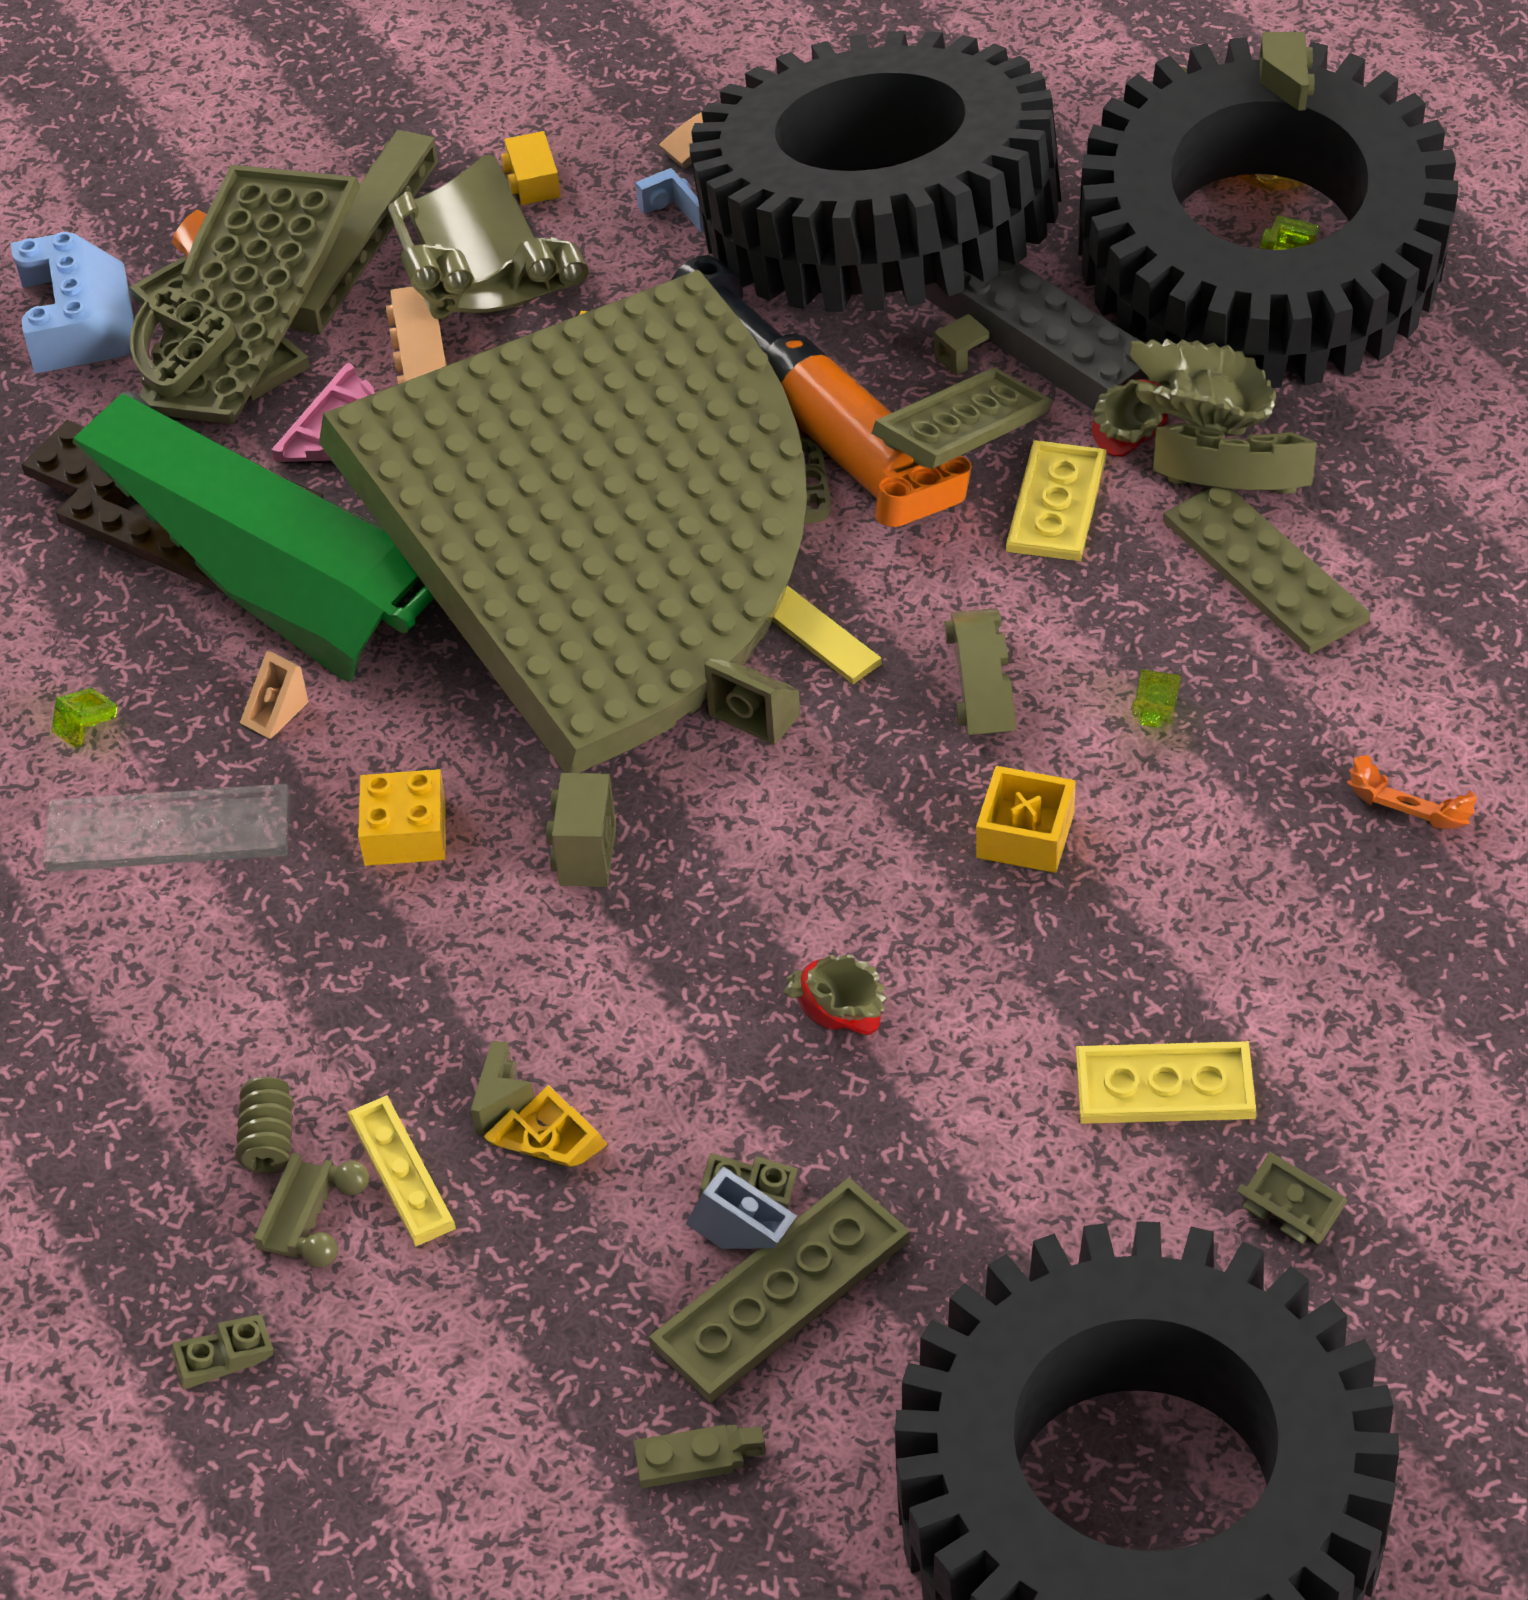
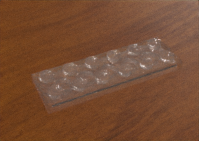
M289 784L50 800L43 856L46 872L286 856L288 855L291 801Z

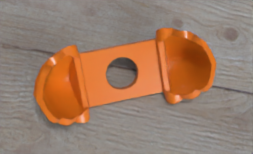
M1368 755L1354 757L1353 768L1349 769L1351 780L1347 781L1354 793L1370 806L1373 802L1425 819L1430 821L1431 825L1436 829H1457L1469 825V817L1475 813L1474 805L1477 801V796L1473 791H1469L1466 796L1460 795L1455 799L1448 798L1439 805L1387 787L1388 777L1380 775L1378 767L1371 764V758ZM1402 802H1407V803L1413 804V805H1415V806L1407 805V804H1404V803H1402Z

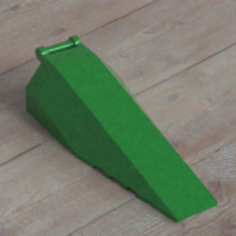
M123 393L73 437V443L107 477L111 478L127 497L132 496L145 509V515L153 523L157 521L170 534V540L178 548L182 546L195 559V564L229 598L343 680L350 682L353 679L360 655L381 619L397 631L407 633L414 626L415 618L434 599L427 587L424 586L404 608L395 607L421 579L380 524L306 490Z

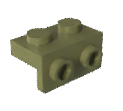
M1270 1151L1248 1186L1240 1184L1236 1190L1246 1200L1242 1206L1245 1210L1263 1221H1266L1269 1215L1283 1223L1280 1231L1302 1245L1307 1238L1319 1245L1348 1201L1343 1195Z

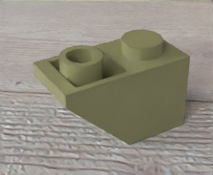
M1262 32L1259 52L1260 84L1295 109L1305 110L1307 96L1314 95L1315 86L1314 73H1308V69H1312L1313 48L1306 47L1305 32Z

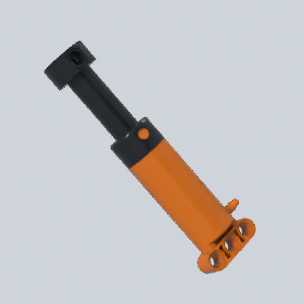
M710 255L697 256L687 261L675 272L671 280L699 270L733 310L763 352L767 354L768 361L784 388L798 429L877 499L874 512L877 522L888 527H899L957 505L965 500L972 468L967 458L958 456L931 469L920 466L914 461V458L906 453L886 446L882 439L871 433L875 420L892 412L807 337L797 333L782 336L742 300L743 288L741 289L740 279L717 258Z

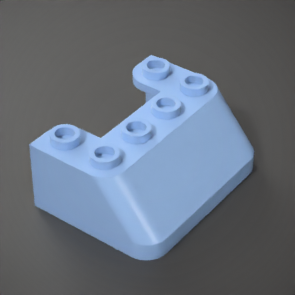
M60 232L55 235L34 239L28 238L11 243L12 256L17 266L22 288L52 282L55 304L33 307L22 317L23 335L35 374L124 357L131 354L130 333L134 322L127 275L122 261L82 237L69 232Z

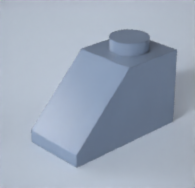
M723 1166L703 1191L686 1225L721 1249L775 1248L797 1215Z

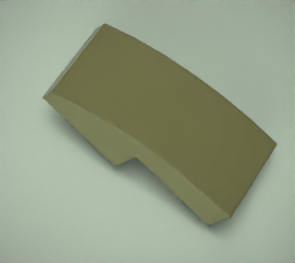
M710 1153L698 1198H700L703 1191L724 1166L786 1209L788 1208L798 1168L758 1156L755 1157L753 1165Z
M262 1314L220 1322L217 1324L216 1334L173 1342L171 1350L182 1389L191 1388L254 1366L273 1356L274 1352Z

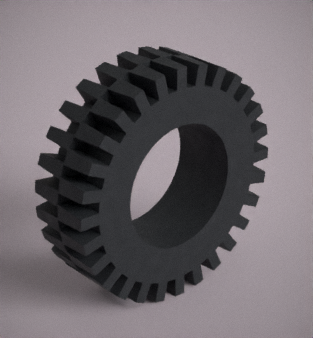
M888 31L884 46L869 48L866 34L849 36L850 51L835 53L828 41L811 45L812 61L806 63L792 52L776 57L777 74L757 66L745 73L746 87L729 83L719 91L721 104L707 103L701 111L703 123H694L692 128L693 143L689 144L690 156L708 253L713 254V257L722 262L740 279L741 289L754 283L757 297L771 301L785 291L790 307L805 309L819 293H822L827 312H844L851 295H863L866 312L885 309L886 293L901 290L907 306L926 303L924 285L936 283L948 297L963 292L964 271L983 282H987L999 275L998 259L1016 265L1026 258V243L1041 244L1047 237V223L1056 222L1059 215L1058 202H1062L1053 101L1050 89L1046 90L1045 78L1040 71L1031 73L1030 62L1021 55L1008 60L1007 49L995 43L979 52L977 38L965 35L958 38L948 48H945L943 32L926 31L916 46H908L905 31ZM898 164V165H894V166H890V167H885V168H879V169H873V170L856 171V170L864 169V168H868V167Z
M1247 37L1229 39L1225 64H1218L1207 43L1191 47L1186 72L1171 56H1168L1155 63L1152 83L1137 74L1126 82L1123 102L1111 97L1103 107L1101 126L1093 124L1088 136L1087 155H1083L1078 256H1082V276L1086 287L1095 285V305L1104 316L1117 311L1116 326L1133 337H1137L1146 331V343L1150 340H1155L1163 344L1166 339H1169L1177 344L1183 339L1190 343L1198 340L1204 345L1215 342L1219 348L1229 345L1234 352L1243 351L1245 357L1254 358L1256 365H1260L1261 370H1265V380L1271 381L1272 388H1281L1286 365L1295 363L1304 386L1321 383L1328 357L1341 374L1347 376L1360 371L1365 349L1378 361L1392 353L1397 333L1408 339L1418 328L1422 310L1429 312L1435 301L1438 284L1442 280L1458 198V181H1454L1456 160L1453 149L1443 150L1445 131L1438 119L1423 123L1426 103L1416 93L1397 101L1399 79L1388 71L1384 70L1364 87L1366 59L1349 53L1336 72L1327 70L1328 45L1310 42L1309 47L1313 48L1312 69H1308V73H1314V95L1307 96L1305 110H1297L1260 84L1259 60H1252ZM1247 174L1275 175L1302 182L1320 191L1341 209L1349 223L1326 239L1307 246L1283 250L1256 249L1228 242L1208 232L1185 212L1181 203L1200 188L1224 178Z
M1137 1221L1131 1256L1115 1257L1107 1223L1083 1226L1079 1263L1075 1265L1070 1264L1054 1233L1033 1241L1029 1279L1007 1254L1003 1255L987 1267L985 1297L964 1283L949 1298L948 1327L934 1320L930 1321L920 1337V1365L908 1362L902 1380V1410H896L895 1420L899 1525H902L904 1553L910 1572L920 1571L923 1600H1363L1364 1595L1372 1597L1379 1577L1383 1552L1387 1541L1397 1484L1395 1479L1399 1460L1398 1433H1390L1394 1405L1388 1384L1373 1387L1376 1364L1375 1355L1365 1339L1345 1346L1347 1314L1333 1299L1308 1314L1309 1278L1292 1266L1265 1292L1263 1250L1242 1242L1225 1272L1214 1269L1213 1231L1191 1226L1182 1259L1180 1260L1162 1257L1160 1222ZM1151 1391L1191 1401L1224 1420L1241 1436L1253 1452L1261 1467L1267 1487L1256 1504L1243 1518L1224 1532L1208 1540L1171 1550H1131L1096 1541L1063 1523L1035 1495L1021 1470L1020 1462L1036 1435L1052 1419L1068 1408L1087 1399L1108 1393Z

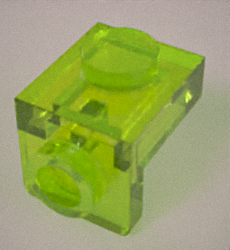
M1277 215L1272 229H1265L1260 249H1293L1316 243L1318 241L1320 225Z
M1141 669L1136 700L1133 701L1131 708L1133 718H1139L1140 724L1154 728L1162 727L1163 722L1173 724L1181 685V675Z

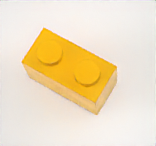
M541 131L504 139L506 153L500 154L504 174H508L507 179L511 194L518 195L520 204L525 205L560 198L558 172L545 132Z

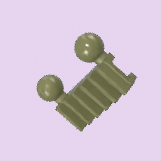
M292 1152L254 1236L256 1248L293 1258H301L303 1255L306 1262L316 1268H323L332 1264L338 1254L336 1240L325 1232H316L310 1235V1230L316 1226V1217L323 1210V1201H327L329 1187H333L335 1183L337 1189L345 1195L353 1196L360 1194L369 1183L367 1168L362 1163L354 1160L346 1161L339 1166L334 1165L333 1161L325 1160L323 1166L302 1162L301 1155Z

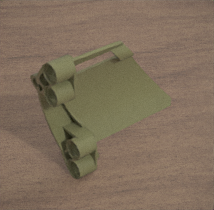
M483 155L456 178L427 195L414 199L412 193L408 191L388 206L404 248L401 253V262L413 288L423 296L431 316L435 319L445 318L454 311L486 313L518 307L549 292L578 285L589 274L588 265L577 244L558 240L555 237H550V239L534 238L514 194H511L509 184L496 156ZM407 215L410 216L422 245L414 246L403 222Z

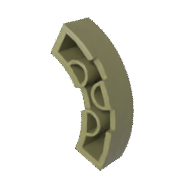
M1186 422L1156 428L1153 471L1168 476L1167 480L1176 484L1191 482L1229 489L1274 490L1284 494L1295 493L1296 488L1313 484L1317 442L1294 432L1250 434L1248 441H1244L1241 439H1224V432L1201 428Z
M991 608L950 612L951 620L944 621L946 644H953L959 671L962 702L956 703L958 727L965 726V731L968 735L1016 731L1012 683L1008 673L1002 674L1001 667L1008 665V652L1005 634L999 633V626H1002L999 610Z

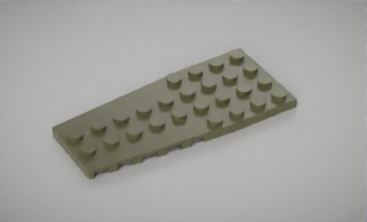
M231 164L190 249L181 273L184 280L182 287L176 289L229 316L236 332L235 339L178 396H162L141 378L143 389L140 397L150 405V408L169 417L226 424L235 423L329 256L360 188L357 177ZM191 314L185 318L184 322H192L200 314ZM163 323L161 327L164 334L161 342L155 343L151 351L154 359L153 364L156 367L186 337V335ZM195 350L189 353L186 359H195L203 351Z

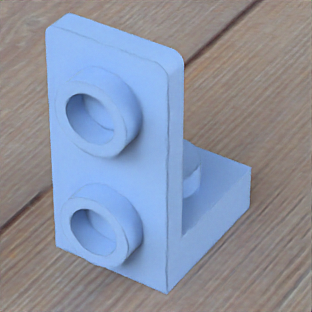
M672 168L635 182L637 205L643 214L656 209H663L668 204L675 202L700 232L704 231L698 197L691 190L685 178L681 179Z

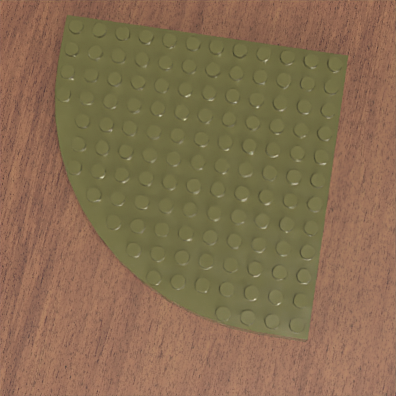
M699 270L323 413L319 444L565 773H580L629 751L674 727L676 721L687 713L691 715L698 710L702 702L707 699L706 685L708 680L705 679L704 668L708 659H715L745 665L751 657L754 648L761 639H764L768 627L784 597L802 540L807 503L805 460L798 426L784 388L769 363L767 354L763 352L741 320Z

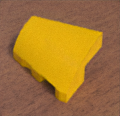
M549 1085L519 1114L511 1109L484 1135L491 1145L568 1167L584 1163L608 1145L599 1132ZM537 1119L540 1120V1121H542L543 1123H545V1124L548 1125V1126H541V1125H539V1123L537 1122Z

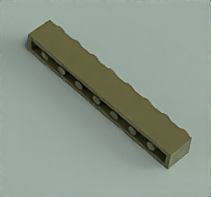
M397 130L392 139L384 145L382 153L375 163L370 165L368 173L359 183L358 193L329 256L289 328L321 335L395 225L388 209L390 203H394L398 197L408 191L415 197L437 165L438 157L434 137Z

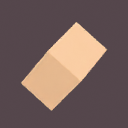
M266 651L240 723L269 739L277 734L309 702L301 667L271 651Z

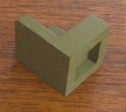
M967 314L934 332L935 358L957 376L968 370V350L988 340L989 331L971 315Z

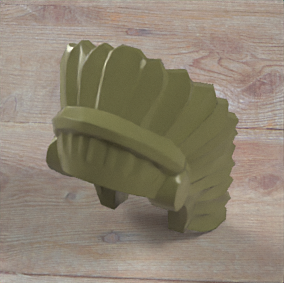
M1166 339L1163 344L1155 340H1150L1146 344L1142 341H1131L1129 355L1149 377V381L1170 382V389L1164 386L1154 387L1150 384L1137 385L1135 389L1137 397L1143 403L1150 405L1154 412L1174 415L1192 425L1224 432L1225 436H1239L1245 433L1248 427L1261 423L1273 413L1272 409L1275 406L1276 391L1271 387V381L1265 380V370L1258 369L1255 359L1245 357L1243 351L1234 352L1229 345L1219 348L1215 342L1204 345L1198 340L1190 343L1182 339L1177 344L1169 339Z

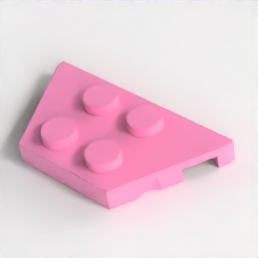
M346 363L272 448L273 460L277 462L332 461L319 444L323 413L374 394V387L367 380L362 381L356 375L355 367L350 363Z

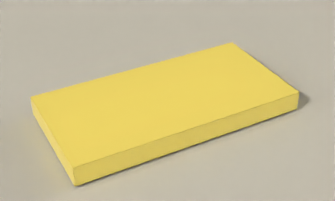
M1033 440L1006 542V552L1081 561L1104 469L1107 449Z
M1249 1041L1076 1046L1081 1124L1256 1119Z

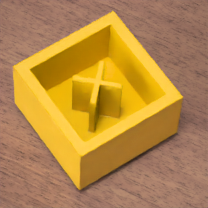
M995 766L976 825V858L1057 873L1075 813L1076 780Z
M441 769L360 775L358 838L365 866L445 860L446 796Z

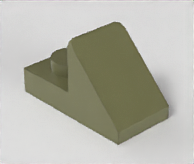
M491 1041L471 1107L475 1133H487L511 1109L519 1114L534 1099L531 1082L516 1080L517 1062L511 1060L509 1044L507 1042Z

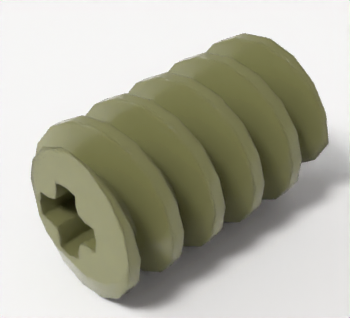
M257 1077L248 1080L240 1090L239 1097L241 1102L238 1107L240 1116L237 1121L238 1132L236 1135L237 1147L235 1155L241 1166L252 1172L281 1173L285 1170L290 1159L289 1153L292 1147L290 1142L292 1136L291 1124L293 1122L291 1111L294 1107L293 1097L289 1095L290 1087L288 1082L274 1077Z

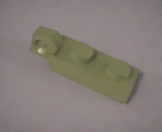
M720 1425L634 1440L641 1488L733 1473V1469L744 1466L743 1458L766 1455L765 1440L761 1426L738 1429L737 1425Z

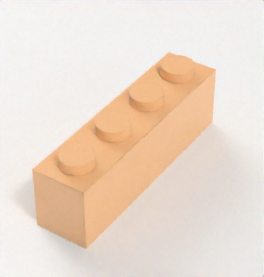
M413 286L390 290L392 304L386 305L389 326L396 325V328L389 329L393 350L400 349V351L393 352L396 373L404 374L397 376L398 384L445 367L446 361L439 320L431 316L423 296Z

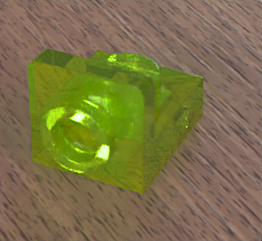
M92 687L57 697L51 731L72 747L77 748L83 745L86 727L115 719L117 704Z

